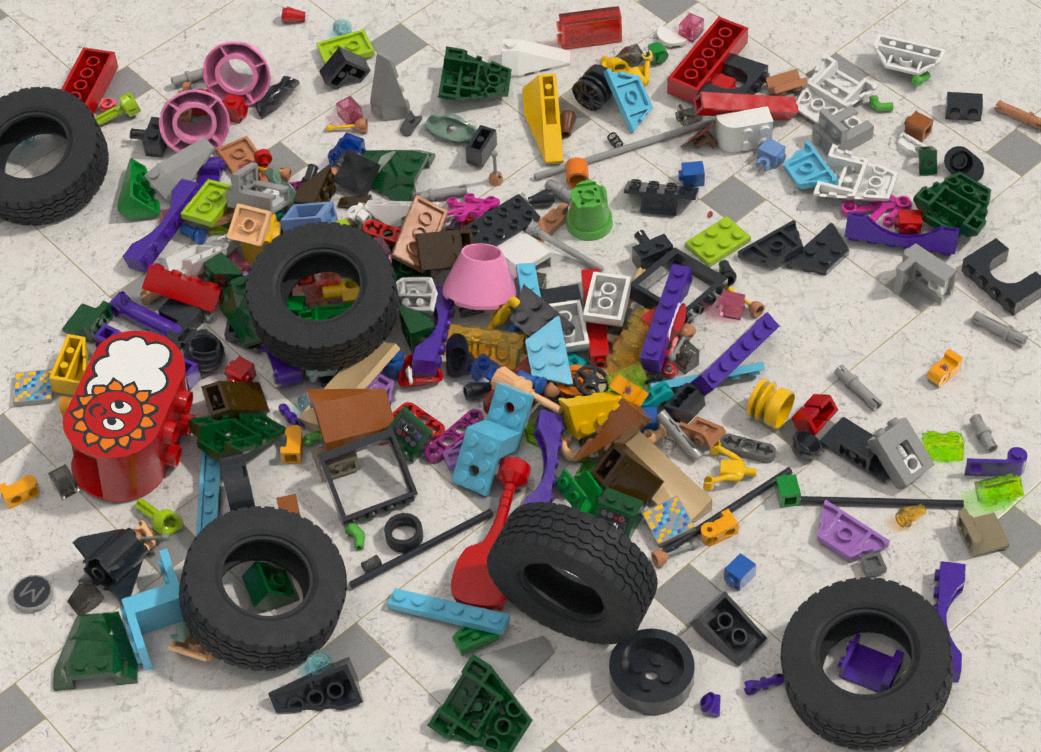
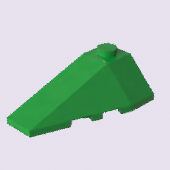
M130 158L118 199L117 211L122 216L129 217L132 220L158 217L160 214L159 200L154 198L156 192L150 187L149 181L144 176L148 173L147 168L133 158Z

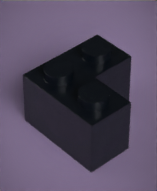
M339 47L319 72L325 85L339 89L347 78L361 83L371 70L364 57Z

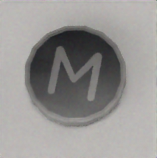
M28 575L20 579L12 590V599L15 606L27 613L44 609L53 598V587L50 581L40 575Z

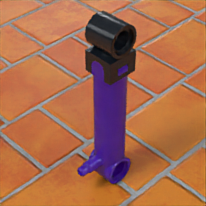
M124 291L118 292L109 302L115 317L120 318L122 316L156 334L168 338L179 350H183L189 338L198 332L196 329L190 330L189 325L181 321L175 323L132 301Z

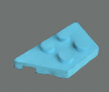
M606 69L603 71L627 128L632 133L653 106L638 75H629L621 71L616 73L612 72L611 69Z
M809 140L804 143L805 147L801 151L797 150L791 158L783 163L784 169L799 189L816 188L818 181L839 185L837 177Z
M557 316L525 340L531 374L533 376L537 375L540 378L546 377L547 381L552 383L558 382L573 387L561 320Z

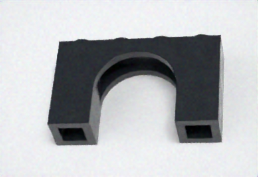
M731 54L724 62V75L735 78L736 81L744 85L734 89H726L706 82L698 94L700 92L755 95L760 91L763 84L766 83V78L770 77L768 65Z
M995 238L963 258L961 271L966 277L975 282L979 288L983 289L990 298L997 301L1004 310L1014 316L1041 298V275L1035 271L1016 283H1005L996 279L991 274V271L1007 261L1009 248Z

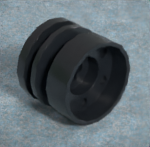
M598 64L590 66L572 87V93L577 102L590 111L600 110L608 99L613 96L603 73L608 68Z

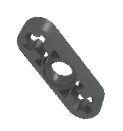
M724 434L720 438L721 446L739 457L762 463H771L775 460L776 448L772 444L733 434ZM748 445L751 446L753 450L747 452L744 451L742 448Z

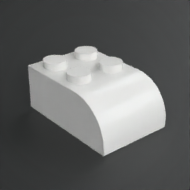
M768 106L716 115L715 140L718 143V147L724 151L740 152L757 149L767 138L772 139L773 119Z
M593 272L583 312V321L622 327L631 291V277Z
M580 300L549 304L575 326L573 331L569 329L563 331L567 353L589 350V339L586 325L583 321Z

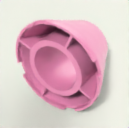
M230 41L221 43L208 53L204 61L202 73L205 85L210 93L221 101L228 94L244 97L245 104L250 106L260 101L269 89L271 82L269 65L259 48L249 42ZM239 59L249 65L253 74L243 75L236 72L229 60Z
M187 90L174 95L166 102L160 113L159 128L165 143L176 152L204 137L216 150L228 136L230 119L225 105L215 95L202 90ZM189 108H201L208 113L206 119L198 124H186L178 118L183 111Z
M477 243L465 246L442 286L443 296L447 300L450 298L455 301V305L474 310L499 309V305L505 304L509 297H517V289L502 250L490 244Z

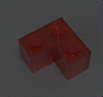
M332 272L318 273L319 280L302 284L306 302L313 303L323 300L322 287L341 284L340 274Z

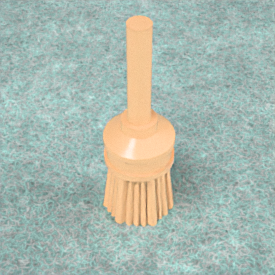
M505 366L497 369L492 377L491 385L493 390H495L498 382H502L534 395L533 401L558 414L563 410V407L535 393V390L532 389V381L526 380L523 376H517Z

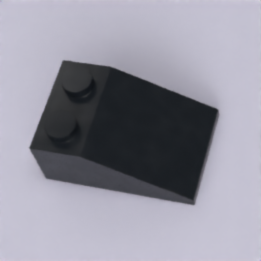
M726 591L717 595L689 622L705 641L737 666H740L767 639Z

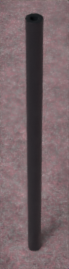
M787 467L696 526L695 531L674 540L663 547L662 550L668 553L679 548L699 535L704 523L714 522L721 518V512L727 509L733 513L776 484V477L793 474L791 468Z
M801 496V504L824 505V501L827 500L834 505L964 508V500Z
M488 509L349 582L351 588L354 589L492 517V510Z

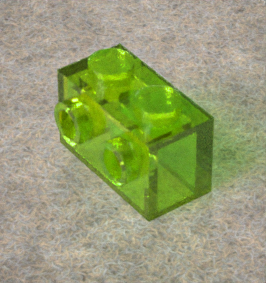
M1013 473L974 482L977 501L985 506H994L1002 501H1015L1016 498L1024 496L1021 476Z

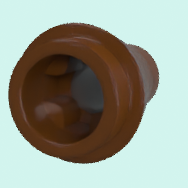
M564 110L560 114L561 135L564 137L571 136L577 119L575 112L572 110Z

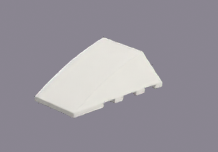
M823 54L820 64L816 66L812 78L808 80V84L800 94L796 104L800 114L818 124L820 110L826 108L832 115H835L878 89L879 86L867 78H864L861 82L856 81L838 70V61Z
M832 144L828 154L827 165L837 177L839 185L818 181L813 196L850 201H889L898 173L879 164L873 165L868 162V159L864 157L860 159L853 156V152L848 150L842 151L838 149L837 145Z
M524 231L497 246L504 254L516 287H518L516 264L535 263V266L546 261L550 266H553L566 258L562 253Z
M227 234L204 241L205 245L195 244L183 251L172 252V255L168 257L160 256L157 259L165 267L164 269L169 271L175 269L181 271L184 276L190 277L192 275L197 277L204 273L203 263L220 252L227 256L241 242L227 239Z

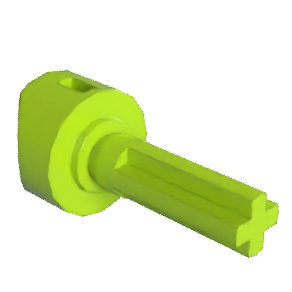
M131 92L119 97L121 100L120 105L95 117L99 126L122 115L124 112L128 113L129 117H132L141 111Z
M140 498L134 504L136 509L153 520L152 528L160 536L164 533L170 536L183 527L182 517L170 509L159 511Z

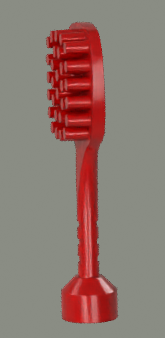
M506 457L501 460L497 479L504 488L493 524L485 539L478 544L465 548L456 562L451 579V594L458 603L492 611L493 609L503 611L504 605L508 601L489 575L487 557L508 518L515 490L524 488L528 484L531 466L520 458Z

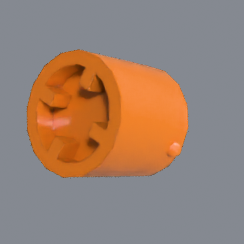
M575 157L566 162V183L569 187L575 188L579 182L589 180L588 163L585 159Z

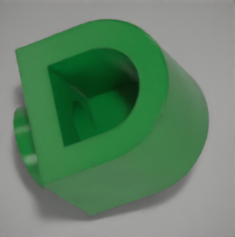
M661 42L648 44L646 57L650 56L649 50H651L653 60L650 63L652 66L664 63L669 56L664 45Z

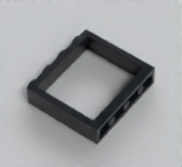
M674 247L631 282L629 299L650 311L658 306L660 297L647 289L670 272L672 264L691 267V273L694 277L711 286L686 307L684 324H691L695 317L701 315L707 307L712 306L720 296H724L728 289V278Z
M393 428L317 455L318 464L342 525L359 522L358 519L366 516V519L378 515V511L383 509L385 512L391 511L396 508L397 504L402 502L404 505L412 503L418 495ZM388 441L408 493L346 515L326 463Z

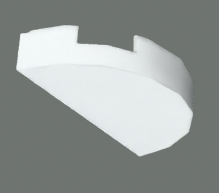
M661 25L658 28L657 37L664 46L672 48V46L680 45V47H683L687 44V39Z
M903 131L899 135L898 146L900 150L909 156L919 157L915 147H924L926 145Z

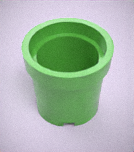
M591 180L576 184V187L572 188L570 193V209L566 218L567 230L572 236L580 240L594 241L601 239L613 227L612 213L608 207L607 190L602 184L600 186L596 184V181Z

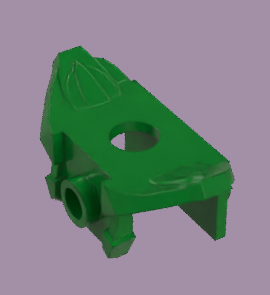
M564 468L560 477L556 479V486L572 507L582 510L584 513L587 512L595 515L599 503L598 498L602 495L603 489L589 471H584L581 473L580 478L576 479Z

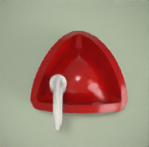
M414 354L404 359L406 363L398 374V385L401 387L425 386L443 380L440 368L437 369L436 376L413 374L412 358Z

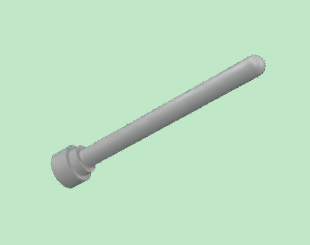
M535 221L528 225L526 233L530 236L544 239L593 269L600 268V272L604 270L601 264L544 232L540 224Z

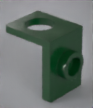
M933 146L915 147V150L919 153V175L937 174V149Z

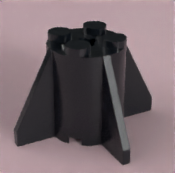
M131 528L126 530L116 529L78 537L72 543L85 558L83 563L86 566L83 568L85 574L77 581L80 584L88 580L96 586L101 584L104 586L103 590H110L121 606H123L122 599L132 595L142 562L149 552L147 546L141 543L136 537V532Z

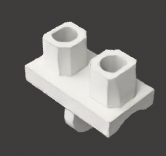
M360 202L358 205L351 206L347 211L348 218L360 230H363L365 221L373 220L372 215Z

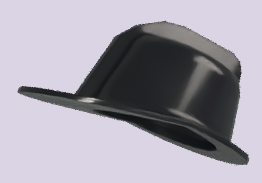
M955 146L945 154L944 164L951 174L961 172L977 182L984 175L982 161L967 148Z
M455 333L447 340L445 350L446 369L451 378L470 375L475 365V357L469 351L467 339L464 335Z

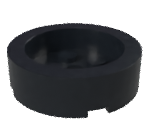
M243 451L219 456L230 511L255 506Z
M653 628L637 630L627 641L617 643L611 653L609 660L611 690L615 698L629 710L633 709L642 712L643 715L655 716L674 711L688 699L694 685L695 663L693 654L688 645L671 632ZM649 671L650 673L658 674L655 679H648L646 675Z

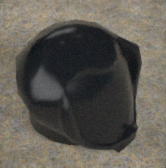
M199 329L185 343L183 357L197 363L199 372H212L220 367L225 359L224 346L207 329Z

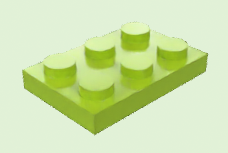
M364 29L316 42L324 64L339 47L364 58L375 56L374 49Z
M208 179L181 212L182 219L213 227L228 209L226 192L232 185Z
M726 216L686 241L685 247L706 266L712 267L751 242V236Z

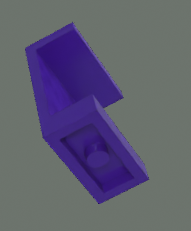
M857 633L854 640L850 639L847 644L846 656H841L837 666V668H840L839 677L877 693L890 689L903 664L905 652L896 649L894 656H889L860 644L861 635Z

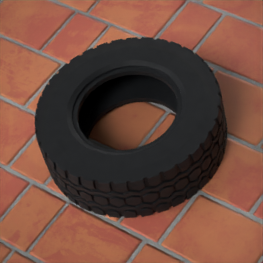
M51 87L24 88L8 93L7 96L0 97V218L15 224L20 223L27 226L32 224L36 226L43 223L45 225L53 223V221H60L64 217L74 214L76 210L79 211L85 206V203H88L93 198V195H96L100 189L99 186H102L109 164L107 142L91 110L75 95L61 89H52ZM41 134H53L67 140L64 156L50 171L32 178H18L5 173L9 155L24 140Z
M314 222L308 223L306 226L294 227L293 230L289 229L283 232L281 236L278 235L271 243H268L263 248V251L259 252L255 258L256 261H253L246 282V301L254 329L267 350L288 365L292 364L293 367L305 368V370L315 371V369L318 371H327V369L337 370L340 367L351 366L352 363L364 360L365 356L368 357L375 349H378L393 329L398 313L399 298L392 263L383 247L372 236L356 227L353 228L347 224L341 225L337 222H318V224ZM324 272L339 273L349 277L360 287L354 303L342 314L330 319L309 320L301 318L286 307L288 296L293 288L303 279L314 274Z
M530 502L516 508L507 518L487 557V569L494 584L520 611L525 612L527 616L537 620L538 623L549 627L553 631L580 641H587L588 643L607 645L608 643H622L630 639L642 623L655 597L658 586L657 574L655 569H653L652 563L648 560L645 553L634 542H631V539L625 534L620 533L618 529L608 525L607 522L600 518H595L594 515L587 512L584 513L582 510L574 507L570 508L567 505L552 502Z
M251 506L250 508H239L237 511L232 510L225 513L224 516L220 515L198 533L186 554L179 585V603L186 627L192 633L197 643H201L203 649L208 653L211 652L215 658L224 660V663L231 666L237 665V668L245 670L249 668L251 671H276L278 668L279 670L287 669L290 665L293 667L302 663L303 660L306 661L314 653L316 654L331 637L345 602L347 574L341 554L339 555V550L335 543L332 544V539L327 533L324 534V530L318 525H314L309 519L302 518L301 515L295 512L290 513L282 508ZM244 562H270L284 568L297 580L302 590L303 601L297 607L284 614L274 616L257 615L244 610L232 601L225 591L222 577L231 568Z
M860 577V579H846L844 582L841 580L832 583L830 587L827 585L820 589L818 593L815 592L809 596L807 601H804L798 607V611H795L790 618V622H788L783 635L780 659L788 699L803 723L807 727L809 726V729L815 734H820L821 738L830 743L833 741L835 745L841 747L848 746V749L854 750L861 748L863 751H874L876 748L883 750L888 749L889 746L893 748L902 745L904 741L907 743L916 738L917 734L920 735L926 731L928 726L930 727L937 720V716L941 714L948 701L953 682L950 635L944 621H942V617L936 609L934 610V606L927 599L924 600V597L918 592H913L911 588L903 584L901 586L898 582L885 581L882 578ZM857 633H877L890 637L906 650L911 659L907 673L896 685L875 694H857L840 688L825 674L823 665L828 653L838 642Z

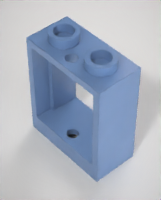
M334 202L294 204L281 219V229L285 232L289 229L293 230L294 227L300 225L306 226L308 223L335 222L338 217Z

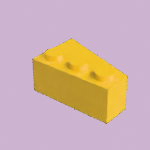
M67 334L49 377L52 392L74 395L89 364V351L85 337Z
M615 391L593 393L590 396L582 397L579 395L569 399L559 398V404L563 407L562 413L568 432L578 440L595 432L599 425H603L608 419L607 415L611 410L615 411L620 406L618 402L622 396Z

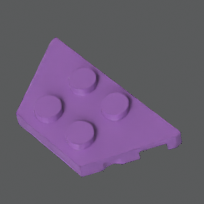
M824 501L817 541L849 562L859 559L860 556L885 549L890 545V540L829 501Z

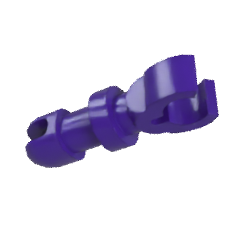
M280 404L278 409L282 416L286 417L285 420L291 423V425L302 426L305 430V424L297 418L294 412L290 411L287 404Z
M777 673L769 678L761 677L759 681L748 680L744 682L746 686L744 690L747 695H752L762 688L766 690L769 689V686L781 685L784 683L783 674Z

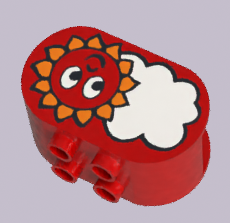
M126 331L105 339L96 348L64 414L63 429L73 451L71 461L73 478L83 491L97 499L108 502H128L142 498L161 484L168 467L176 468L180 462L182 445H179L182 436H191L192 432L188 425V420L196 418V416L190 413L193 392L188 391L184 357L179 348L168 338L148 331Z

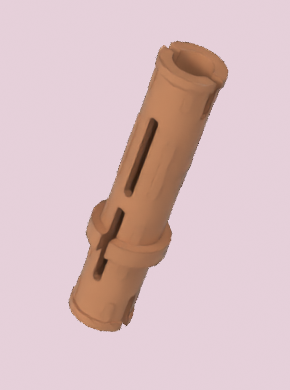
M1001 100L996 103L998 107H995V111L1022 121L1026 126L1031 125L1041 130V118L1035 116L1034 113H1028Z

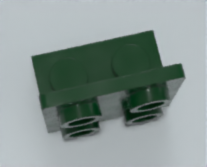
M102 301L96 308L82 303L62 328L63 332L85 337L86 341L94 343L93 336L104 324L108 325L113 318L110 303Z

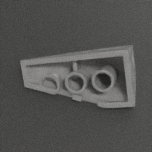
M378 52L370 98L371 112L374 116L384 121L406 119L410 111V104L408 99H404L402 94L404 88L397 81L399 75L392 58Z
M204 137L161 161L144 176L171 204L174 187L181 179L195 180L197 177L196 173L200 167L206 164L215 148Z
M543 635L487 653L480 658L493 667L514 695L515 690L522 683L524 684L529 679L528 677L535 670H538L555 651Z

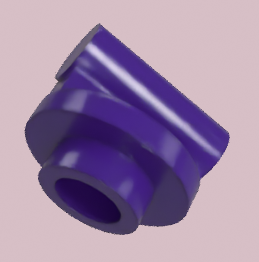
M713 692L705 694L700 701L701 710L704 713L711 714L712 717H719L721 696Z

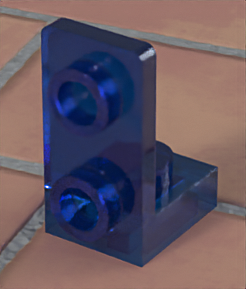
M346 132L338 140L336 146L329 151V165L334 167V160L346 149L362 155L363 151L366 150L364 139Z
M483 353L470 364L471 378L478 382L481 378L485 377L491 382L495 372L501 366Z

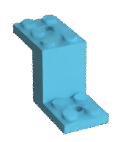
M502 382L497 383L487 419L468 426L451 482L484 496L489 495L499 459L519 450L534 395ZM508 402L514 405L513 413L507 409ZM473 465L479 468L478 475L472 472Z
M167 548L159 551L161 559L158 560L165 585L122 599L124 607L120 608L138 664H143L145 671L152 669L153 666L143 634L184 621L179 603V583Z

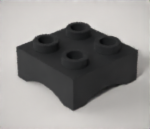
M346 149L342 165L334 175V182L358 195H368L381 165L354 151Z

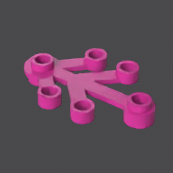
M473 193L464 195L465 203L458 202L457 198L451 197L446 200L447 206L449 208L455 207V209L447 210L446 216L454 215L456 222L464 221L471 213L472 217L478 218L486 211H491L499 206L500 200L495 196H489L485 199L475 198Z
M890 195L889 198L891 203L860 201L869 202L871 205L857 206L852 201H846L842 204V214L847 217L849 212H874L870 218L876 222L887 210H893L889 215L883 217V226L890 228L894 224V218L898 216V211L911 210L912 202L907 196H899L897 198L893 195Z

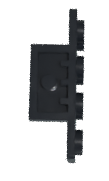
M631 179L624 188V193L641 195L640 213L669 216L677 215L678 199L696 200L699 188L692 184L677 186L676 183L672 182L659 184L658 181H649L647 183L642 182L640 179Z
M517 194L467 224L462 230L472 229L474 244H490L497 247L525 230L532 221L538 222L541 217L520 194Z
M842 417L821 439L820 442L823 446L882 483H886L890 479L877 455L864 448L867 446V441L873 437V434L847 418Z

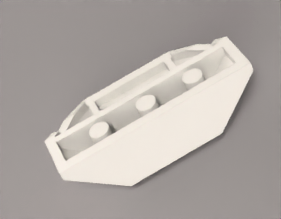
M878 34L873 46L885 68L918 76L939 65L946 49L883 34Z
M368 200L365 207L376 219L378 218L385 224L399 227L401 226V218L407 215L412 202ZM432 202L437 206H440V202Z
M407 277L396 281L399 306L402 305L424 312L428 318H432L438 294L433 279L431 277Z

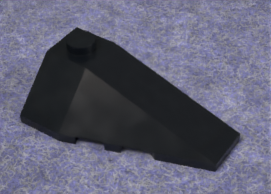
M350 657L331 663L268 693L276 713L302 712V710L323 711L324 709L344 710L363 702L358 677Z

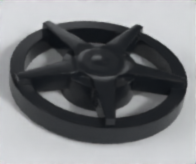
M596 365L583 366L577 370L574 376L575 387L584 396L592 394L586 392L584 388L600 393L599 384H606L603 392H607L609 389L610 380L607 374ZM593 370L592 374H586L583 371ZM596 372H598L599 374H601L604 379H600V378L596 375ZM578 375L584 378L582 386L579 385Z

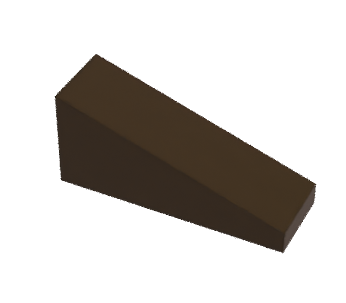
M372 195L341 197L338 208L349 209L351 206L358 205L359 202L366 204L368 200H372Z

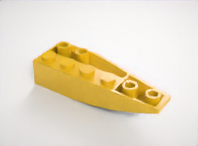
M556 73L541 74L522 88L524 116L545 164L563 163Z

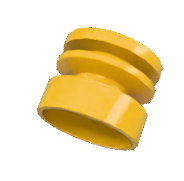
M764 378L758 382L752 391L746 406V414L750 417H755L756 420L764 418L766 425L779 429L792 410L795 393L784 387H780L777 390L776 383H770L768 379Z

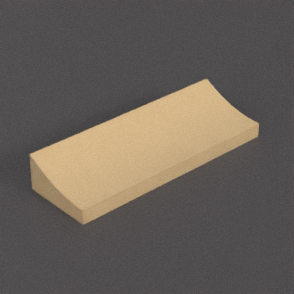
M383 342L371 355L365 356L364 360L358 363L354 362L351 366L342 368L324 389H365L400 350L399 346L396 343ZM309 405L298 418L310 431H320L314 408L310 409Z
M640 431L623 443L664 480L662 486L650 500L654 506L678 496L693 524L712 511V498Z

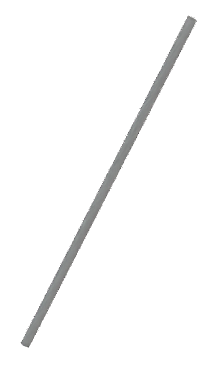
M793 93L782 95L786 97H794ZM716 117L583 159L588 164L704 128L713 121L716 124ZM565 164L535 173L534 178L539 180L565 172Z

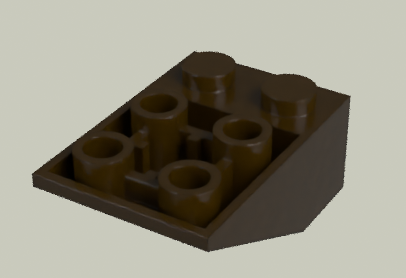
M327 165L298 188L293 199L294 204L330 202L331 197L336 193L334 173H332L331 165Z
M472 229L415 234L420 271L451 270L461 250L467 245L474 244Z
M217 381L201 386L209 415L214 420H221L222 415H228L229 419H239V414H265L270 412L260 382Z
M616 442L611 444L591 472L604 487L644 501V509L664 483V480L626 444Z

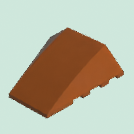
M385 388L305 389L310 409L314 408L324 443L321 446L323 453L384 431L394 420Z
M622 397L618 402L620 406L615 411L611 410L607 415L608 419L595 430L597 433L594 439L589 438L573 459L584 464L603 456L613 442L623 444L644 428L652 418L640 405L635 404L633 406L627 399Z

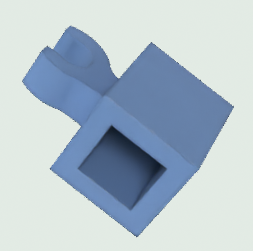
M767 138L758 148L756 167L759 168L760 165H765V172L770 167L776 169L786 159V146Z

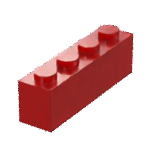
M157 263L149 265L141 289L214 312L221 291L218 284L210 281L207 283L202 282L200 278L192 275L190 277L184 276L181 271L175 269L169 271L164 269L163 265Z

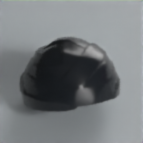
M797 431L791 441V449L799 459L809 460L817 457L822 449L819 439L808 431Z

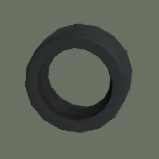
M400 513L392 516L385 524L386 543L392 550L405 553L422 543L423 528L418 517L409 513ZM400 526H411L416 530L414 536L406 540H399L392 536V532Z

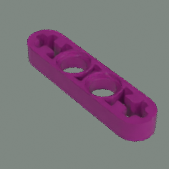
M472 409L464 414L425 449L426 461L430 464L440 463L444 459L443 452L464 439L465 432L457 433L456 430L458 428L467 429L468 426L483 421V413L478 409ZM447 439L453 441L450 445H444L442 442Z

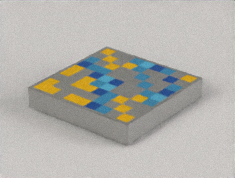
M53 369L15 372L14 406L53 403V392L49 380Z
M678 496L642 512V516L659 548L696 530Z

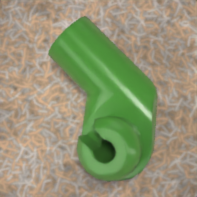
M928 71L919 76L914 75L911 83L915 86H921L923 82L931 78V75Z
M877 95L869 97V106L878 112L893 111V102L881 103L878 101L879 97Z
M320 431L307 433L304 436L305 440L303 443L307 446H313L314 440L323 442Z
M350 523L345 527V533L348 536L353 535L355 538L354 549L361 551L364 549L365 532L357 524Z

